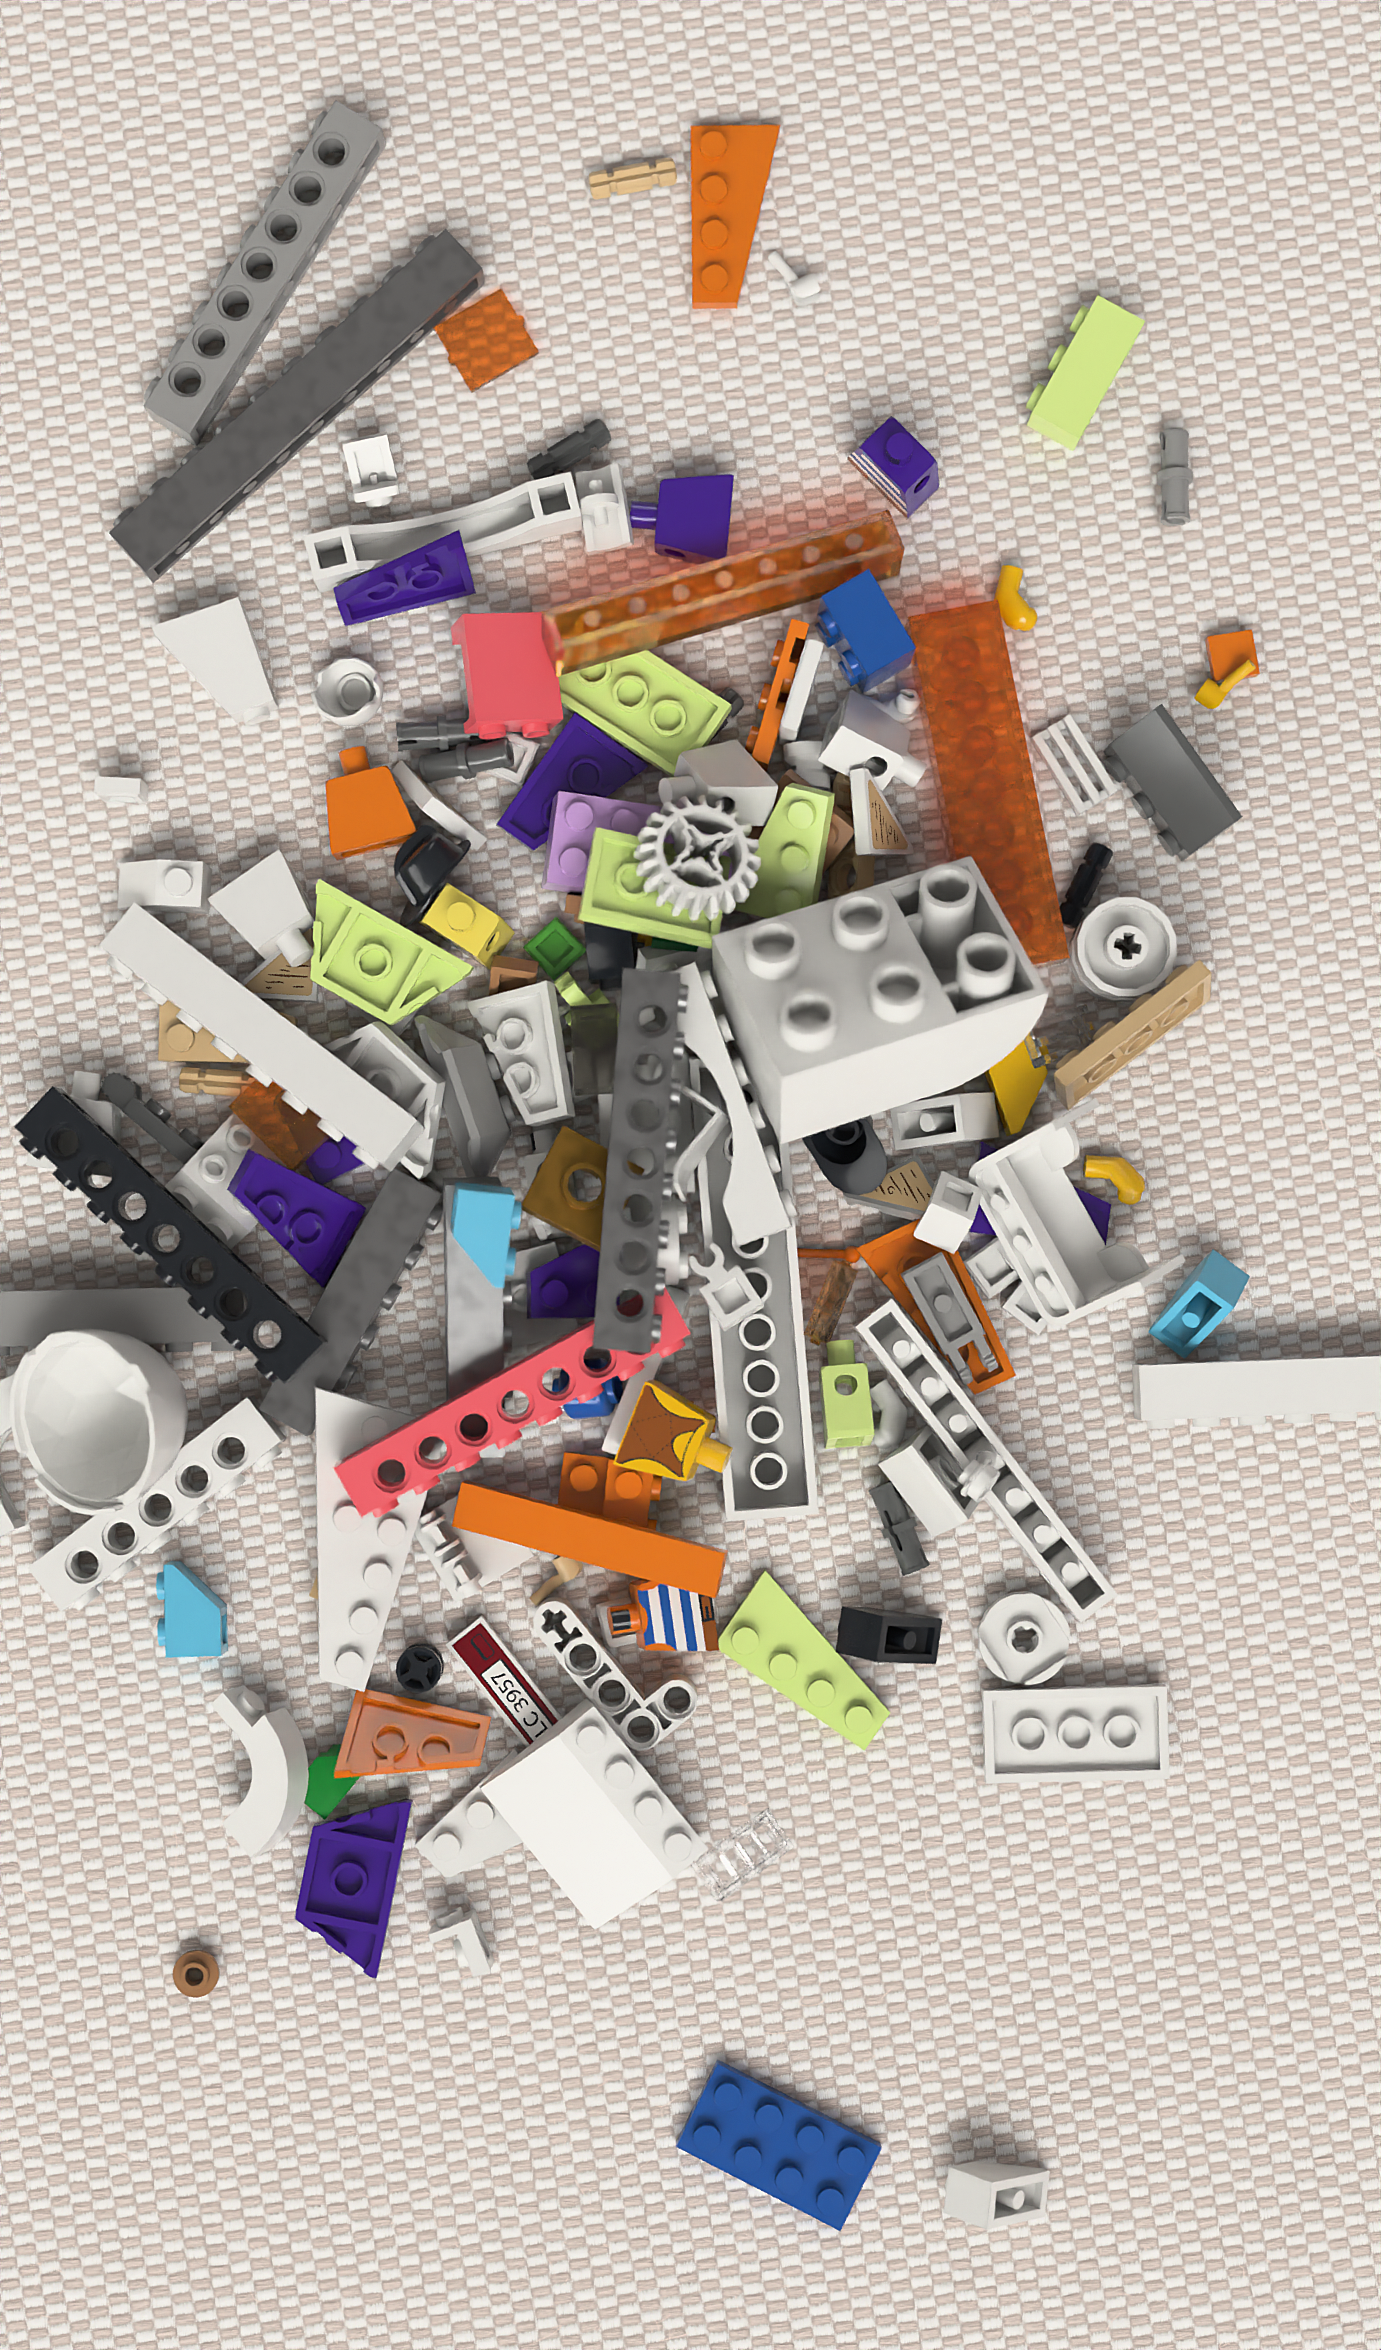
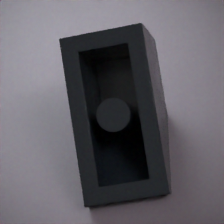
M584 921L590 984H599L601 991L621 990L623 968L635 969L632 931Z
M842 1606L835 1652L876 1663L936 1664L942 1618L871 1607Z

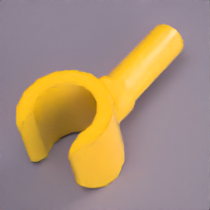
M1248 659L1226 677L1221 685H1218L1208 677L1196 693L1194 699L1207 709L1217 708L1228 692L1233 689V686L1256 668L1255 665Z

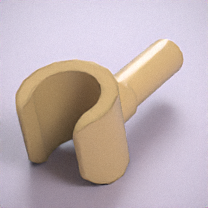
M562 1556L553 1559L552 1562L558 1574L552 1576L530 1597V1600L538 1606L557 1587L575 1578L582 1571L583 1563Z

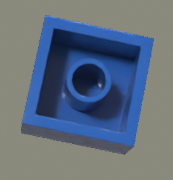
M869 569L821 596L817 614L819 622L815 624V628L827 648L834 645L842 659L838 663V667L851 687L857 684L862 694L910 666L916 647Z

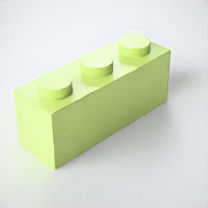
M1097 295L1090 309L1082 305L1069 330L1076 333L1069 347L1062 344L1059 345L1047 368L1054 372L1047 386L1038 383L1026 405V408L1032 411L1027 426L1074 451L1136 341L1145 321Z

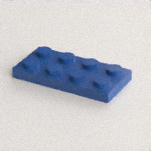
M718 2059L676 2140L677 2148L841 2231L882 2149L880 2142Z

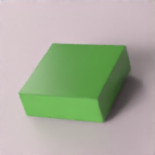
M557 917L523 947L534 961L539 962V966L553 981H556L586 953V948Z

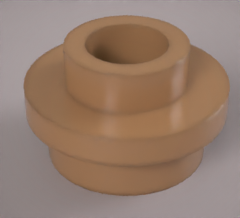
M191 1950L184 1953L177 1960L173 1968L175 1986L182 1994L192 1998H199L209 1994L217 1985L220 1976L219 1965L216 1959L203 1950ZM192 1967L199 1968L203 1973V1980L200 1982L191 1981L188 1977V1969Z

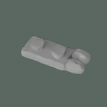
M942 1252L900 1274L943 1355L947 1354L964 1386L971 1383L973 1378L968 1364L963 1360L958 1351L959 1347L972 1341L982 1365L989 1372L999 1367L983 1337L985 1331Z

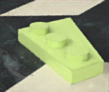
M791 783L785 787L759 838V848L754 853V855L761 858V866L757 871H754L758 875V880L753 888H747L749 896L743 903L735 901L736 907L734 910L769 919L818 903L835 793L796 783Z

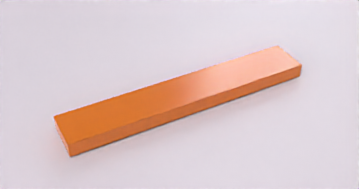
M469 1480L461 1482L452 1526L712 1598L718 1596L728 1550Z

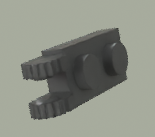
M113 1072V1074L108 1073V1076L104 1077V1080L101 1081L102 1092L105 1093V1096L110 1097L109 1100L184 1165L205 1144L188 1128L185 1127L180 1133L167 1121L172 1114L153 1098H150L145 1103L142 1100V1088L136 1082H131V1078Z

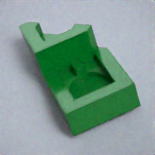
M333 1744L327 1752H321L308 1767V1788L304 1803L324 1820L361 1777L334 1778V1770L342 1744Z

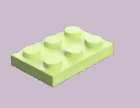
M596 827L592 837L578 920L712 949V936L720 932L723 911L719 909L717 917L710 921L703 910H701L698 919L691 922L688 909L683 908L678 916L673 917L672 907L674 904L666 901L664 905L657 907L655 901L660 893L657 890L644 893L643 886L649 877L636 876V868L642 862L634 858V851L637 845L642 844L638 841V836ZM663 842V853L669 866L673 863L677 854L673 848L674 844ZM721 855L719 863L723 868L721 875L725 881H728L731 859L728 856ZM683 881L689 885L698 887L695 883L691 881Z

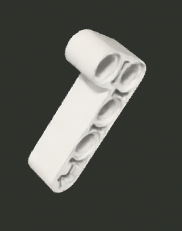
M559 1596L549 1597L543 1600L537 1607L533 1618V1625L537 1635L623 1742L631 1749L644 1751L654 1747L695 1712L698 1704L697 1688L687 1676L681 1674L670 1675L644 1694L568 1600ZM548 1609L554 1614L560 1610L565 1613L562 1624L569 1634H571L574 1627L581 1631L571 1636L564 1647H561L558 1643L564 1638L562 1631L556 1625L548 1628L544 1624L547 1619L546 1610ZM585 1643L593 1647L597 1656L594 1663L589 1666H579L573 1662L571 1650L574 1646ZM614 1679L622 1683L626 1691L624 1697L617 1702L606 1701L601 1696L599 1690L603 1682ZM676 1686L686 1689L690 1695L688 1704L679 1709L671 1708L664 1700L666 1691ZM636 1716H646L652 1720L655 1728L649 1736L639 1738L630 1732L628 1728L629 1722Z

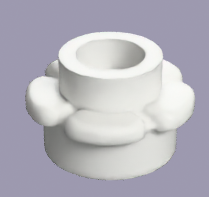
M974 1459L966 1467L958 1479V1482L963 1485L961 1490L962 1496L966 1497L969 1495L976 1502H979L990 1491L1000 1476V1472L991 1466V1459L984 1460L982 1464Z

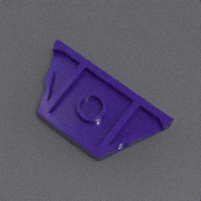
M406 1798L315 1823L312 1828L295 1919L311 1932L319 1933L324 1937L329 1946L340 1954L343 1952L361 1966L366 1975L372 1978H377L413 1799Z

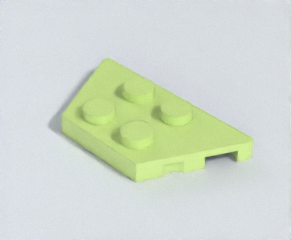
M321 879L318 880L315 892L317 900L316 916L313 925L314 949L313 956L311 957L310 980L386 1024L393 1026L472 973L474 967Z

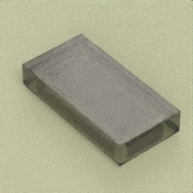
M616 1003L570 1006L575 1096L613 1093L618 1035Z

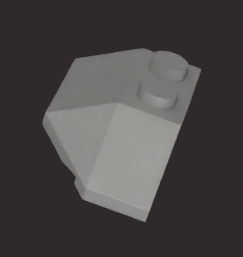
M424 1015L414 1017L429 1065L446 1081L442 1105L466 1177H490L512 1134L508 1123L516 1121L508 1095L500 1097L494 1081L502 1077L495 1054L493 1052L485 1054L484 1048L480 1043Z

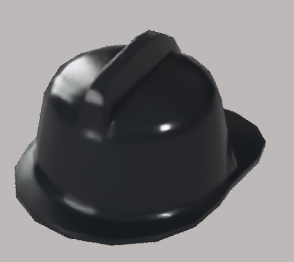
M425 824L420 826L401 845L396 853L393 866L395 879L409 899L400 918L399 924L401 926L408 927L423 912L446 876L469 851L471 846L469 840L455 844L432 826Z
M871 1115L802 1137L804 1144L811 1152L823 1175L834 1187L844 1193L862 1195L874 1191L882 1184L887 1174L888 1158L881 1141L873 1129Z

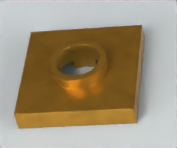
M563 1125L521 1203V1210L600 1252L608 1149ZM627 1160L628 1167L633 1173L643 1175L644 1168ZM579 1169L590 1173L601 1181L600 1195L590 1202L576 1200L568 1190L569 1177ZM631 1196L628 1197L624 1202L623 1211L626 1205L628 1204Z

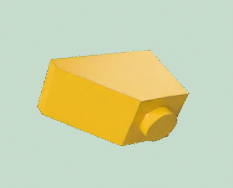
M1033 1030L1028 1033L1013 1051L984 1072L990 1092H994L996 1109L1006 1137L1021 1131L1048 1074L1045 1065L1051 1063L1044 1039L1042 1037L1036 1039Z

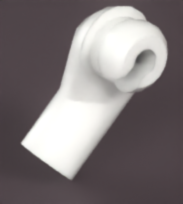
M902 689L897 697L884 703L862 693L859 694L900 724L912 721L919 713L921 700L918 693L912 689Z
M884 1378L870 1388V1396L882 1411L879 1426L874 1429L873 1442L881 1449H888L892 1445H899L903 1440L908 1410L887 1379Z

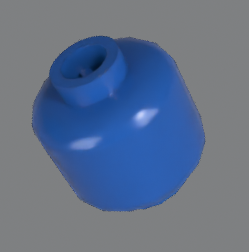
M600 1357L583 1359L584 1363L592 1369H600L608 1363L606 1359ZM561 1369L559 1378L553 1380V1392L563 1390L569 1383V1374L564 1369ZM616 1375L601 1384L604 1391L581 1404L576 1397L562 1405L563 1409L570 1418L576 1420L609 1416L614 1411L616 1404L620 1403L623 1395V1382Z

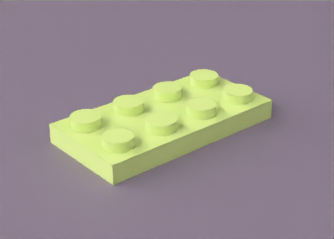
M583 608L579 609L555 645L562 706L572 713H577L601 732L671 777H674L678 756L683 751L706 747L732 710L730 703Z

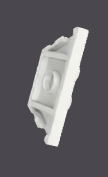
M381 1020L326 1044L323 1048L422 1124L425 1130L409 1148L400 1162L418 1179L428 1176L432 1170L446 1081Z

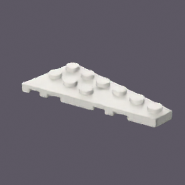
M314 1386L319 1678L323 1681L364 1692L428 1490L416 1495L414 1490L411 1489L397 1497L400 1504L391 1511L377 1518L374 1517L372 1512L361 1517L334 1470V1466L337 1461L417 1418V1416ZM436 1436L427 1437L420 1443V1451L428 1459H438L444 1441ZM395 1459L385 1460L379 1466L380 1476L388 1482H397L406 1474L403 1464Z

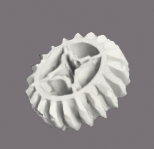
M686 795L678 800L677 807L668 801L662 805L660 814L654 812L649 816L646 822L648 827L642 828L637 837L638 841L642 844L637 845L634 851V858L642 862L636 868V876L649 877L643 886L644 893L656 890L660 893L655 901L657 907L664 905L666 901L674 904L672 907L673 917L678 916L683 908L688 909L691 922L698 919L701 910H703L710 921L717 917L719 909L725 914H729L736 907L735 901L743 903L749 896L747 888H753L758 880V875L754 871H757L761 866V858L754 855V853L759 848V840L746 838L752 831L751 823L740 826L736 823L740 816L739 809L732 811L729 815L722 812L724 808L723 800L717 801L713 808L707 806L705 795L699 796L694 806ZM698 830L707 832V833H709V834H711V835H705V834L699 832ZM670 835L675 842L673 848L677 856L673 863L668 866L663 853V841ZM726 850L732 865L731 878L728 881H725L721 875L723 868L719 863L722 853ZM683 881H691L695 883L698 887L689 885Z

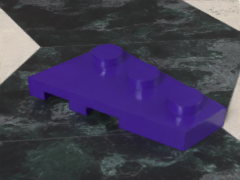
M574 713L496 823V826L531 851H534L548 840L552 802L558 791L606 798L646 769L648 765L577 713Z
M248 1149L227 1188L238 1202L322 1288L325 1286L366 1210V1207L251 1149Z

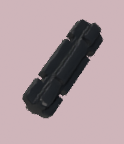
M1096 842L1089 846L1083 858L1086 862L1085 864L1081 863L1064 896L1067 900L1060 904L1055 915V920L1059 924L1071 929L1079 925L1084 914L1082 909L1088 906L1103 876L1101 870L1107 868L1113 856V851L1107 846Z

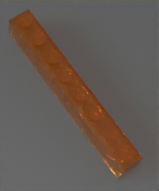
M885 510L541 611L542 640L555 675L558 677L821 599V596L867 569L871 571L877 582L898 576L905 547L890 511Z

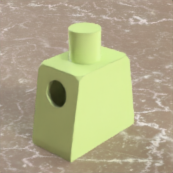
M853 1340L827 1342L828 1366L820 1367L819 1372L825 1449L871 1445L875 1434L867 1363H856ZM840 1383L849 1384L852 1387V1394L846 1396L837 1392V1385Z

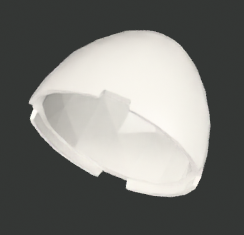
M76 1329L48 1335L47 1339L23 1356L14 1375L9 1398L10 1423L15 1446L18 1453H26L39 1476L34 1480L38 1487L55 1502L67 1509L88 1515L113 1513L125 1508L145 1495L172 1467L183 1443L188 1424V1406L185 1389L170 1363L156 1350L128 1334L97 1329Z

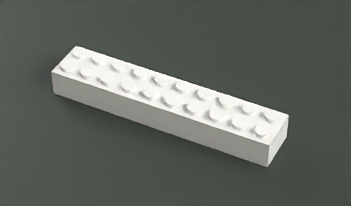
M731 1056L732 1060L739 1058L738 1056ZM689 1059L691 1090L721 1110L728 1121L697 1165L705 1267L711 1266L715 1261V1257L709 1248V1245L714 1242L723 1252L725 1259L724 1269L726 1272L739 1265L764 1304L763 1308L726 1331L723 1330L709 1308L719 1442L733 1448L728 1464L722 1473L726 1522L819 1514L795 1217H790L793 1227L742 1246L737 1245L722 1203L730 1179L733 1158L732 1125L726 1101L714 1076L701 1059ZM749 1079L750 1083L742 1086L748 1104L757 1101L766 1126L758 1130L764 1147L773 1146L782 1170L774 1173V1177L779 1190L788 1189L793 1200L788 1142L780 1143ZM692 1102L694 1135L696 1138L712 1116Z

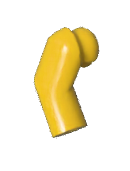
M1085 1155L1083 1164L1084 1177L1110 1179L1118 1189V1200L1124 1204L1133 1205L1141 1200L1142 1192L1145 1191L1144 1178L1126 1159L1121 1157Z

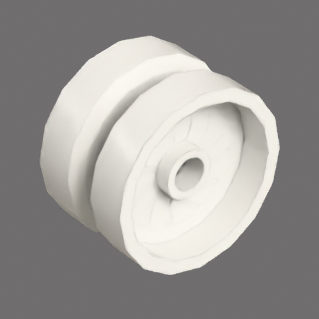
M1116 897L1095 907L1075 928L1069 944V965L1077 982L1091 996L1109 1003L1130 1002L1156 989L1171 973L1177 957V935L1169 918L1155 904L1137 897ZM1123 944L1128 950L1126 959L1121 958V950L1115 949L1114 945Z

